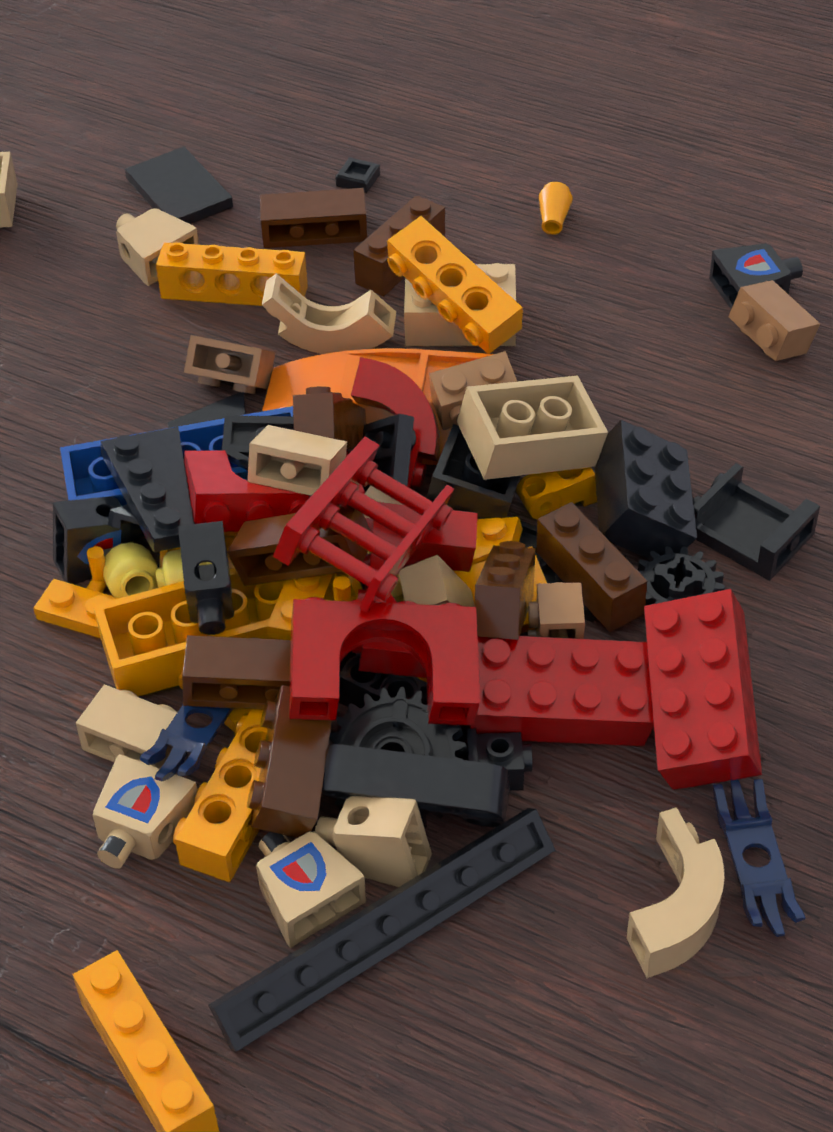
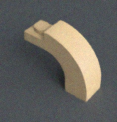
M277 273L266 281L262 306L266 308L271 316L280 320L278 335L295 346L311 352L326 354L348 350L372 349L393 337L396 311L372 290L346 305L323 306L306 299Z
M677 807L659 813L656 840L677 877L679 887L667 899L629 913L627 940L646 978L678 967L693 957L704 946L715 927L722 898L724 865L716 840L714 838L699 843L694 826L690 822L685 823Z

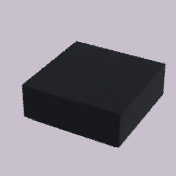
M348 158L335 176L336 186L346 189L364 188V193H368L380 175V165Z

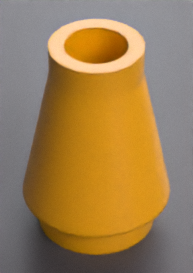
M550 182L544 186L538 197L542 217V230L547 234L553 235L562 231L573 196L567 185L561 182Z

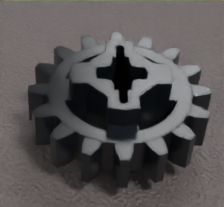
M667 546L662 556L655 551H651L649 561L640 559L638 562V571L648 581L645 606L722 591L725 589V585H723L724 574L723 572L715 571L717 563L715 560L703 562V552L699 551L694 556L688 555V549L684 546L681 548L680 553H674L670 546Z

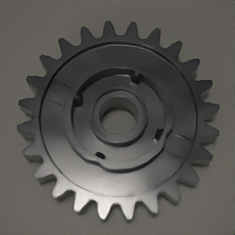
M400 687L395 698H391L387 690L382 688L380 700L374 701L367 693L364 694L365 706L363 708H358L350 703L348 707L352 715L351 718L345 719L337 716L336 721L341 727V731L339 733L330 732L329 740L333 744L463 760L458 758L459 756L468 752L466 743L457 741L464 734L460 725L428 724V704L425 705L423 692L418 690L413 698L409 699L404 687ZM337 799L335 804L342 810L346 800ZM419 810L424 828L427 827L426 815L428 813H432L440 819L443 817L441 812Z

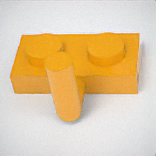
M94 546L87 551L92 580L88 586L84 588L53 579L33 608L36 619L100 638L93 605L118 598L103 593L107 587L103 578L105 556L101 547Z
M335 573L286 580L267 624L268 637L291 640V618L294 599L305 600L310 597H320L327 601H333L328 600L333 588L334 601H352L350 579L345 576L335 578Z

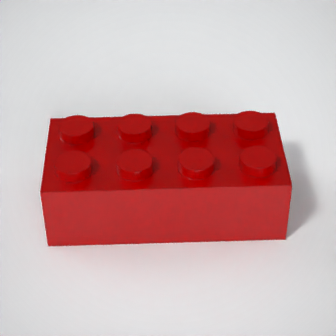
M727 589L644 606L658 772L673 790L761 776L762 768L745 615L732 590Z
M477 636L480 706L474 725H467V729L476 728V734L521 732L522 741L645 746L654 727L647 642L519 636L518 640Z

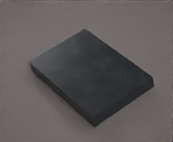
M184 146L125 169L126 179L153 209L157 208L189 224L233 207L232 196Z

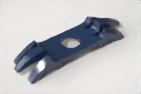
M182 705L166 730H161L155 744L140 756V760L147 765L156 764L165 759L167 747L171 745L173 746L163 766L156 773L155 779L163 782L174 776L177 772L178 776L192 774L200 767L205 751L234 708ZM204 713L211 717L212 722L204 728H194L187 724L186 719L191 714ZM187 752H190V756L184 762Z
M739 779L730 781L734 820L730 816L722 784L713 785L718 821L720 828L723 829L741 888L745 914L752 926L762 927V918L755 901V896H759L760 911L768 927L776 937L785 936L777 906L776 894L781 893V906L793 922L797 923L805 920V915L795 899L791 878L787 877L772 828V817L766 804L763 780L756 779L753 782L756 818H752ZM751 847L761 848L769 854L770 862L763 867H753L745 862L743 852Z

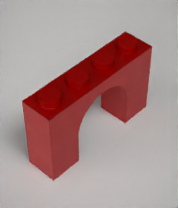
M226 450L185 451L184 465L194 524L223 521L224 532H239L245 521L297 513L311 497L306 494L247 482V480L239 477L232 471ZM359 484L358 491L365 494L363 486Z
M379 502L414 524L422 516L402 504ZM452 510L443 528L440 531L433 528L402 568L438 555L452 570L470 572L476 550L478 513ZM365 518L371 532L397 547L404 539L373 519ZM371 552L367 553L363 560L365 564L377 571L386 562ZM366 586V590L358 589L357 599L364 598L368 586ZM390 594L385 602L378 598L375 603H397V601ZM371 642L352 650V653L360 654L359 671L426 678L425 671L419 660L410 651L399 645L388 642Z
M320 597L293 600L289 719L336 721L339 703V664L342 659L354 648L363 644L388 642L410 651L419 660L427 678L428 724L474 725L480 706L476 607L462 606L457 603L421 605L411 601H400L397 603H374L366 613L359 609L363 599H355L350 602L327 601Z

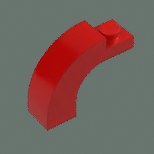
M360 357L351 392L355 402L386 410L393 415L403 414L414 417L413 429L416 433V441L410 454L407 487L415 491L416 487H422L426 475L427 465L423 464L422 460L428 459L437 462L439 460L440 431L434 411L419 386L405 373L389 364Z

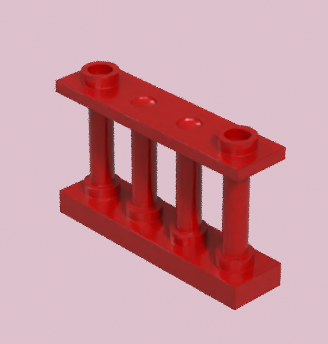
M364 437L288 521L273 557L289 566L300 552L305 555L309 552L313 553L368 586L359 609L367 613L378 598L384 602L388 599L399 578L396 575L433 528L439 531L443 528L453 510L447 503L454 488L446 485L432 502L378 470V464L373 462L380 445ZM359 484L364 487L368 484L422 515L421 518L414 524L358 491ZM342 506L347 509L351 506L404 539L396 547L340 514L339 507ZM332 529L386 562L377 571L320 537L319 530L328 531Z

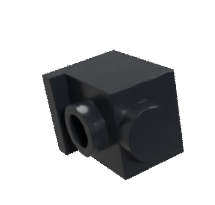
M476 728L467 729V761L495 764L506 768L511 778L510 791L524 790V772H532L533 761L531 744L522 745L521 732L476 734Z

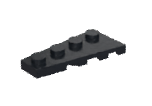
M174 427L136 435H122L114 439L101 441V456L153 552L180 547L178 526L192 525L194 521L179 428Z

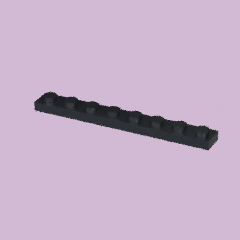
M527 808L210 1003L208 1006L230 1049L235 1052L239 1051L554 852L555 848L537 809Z

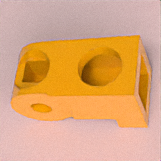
M591 467L529 474L519 482L516 493L534 519H538L570 502L574 504L581 502L585 507L597 502L595 472Z

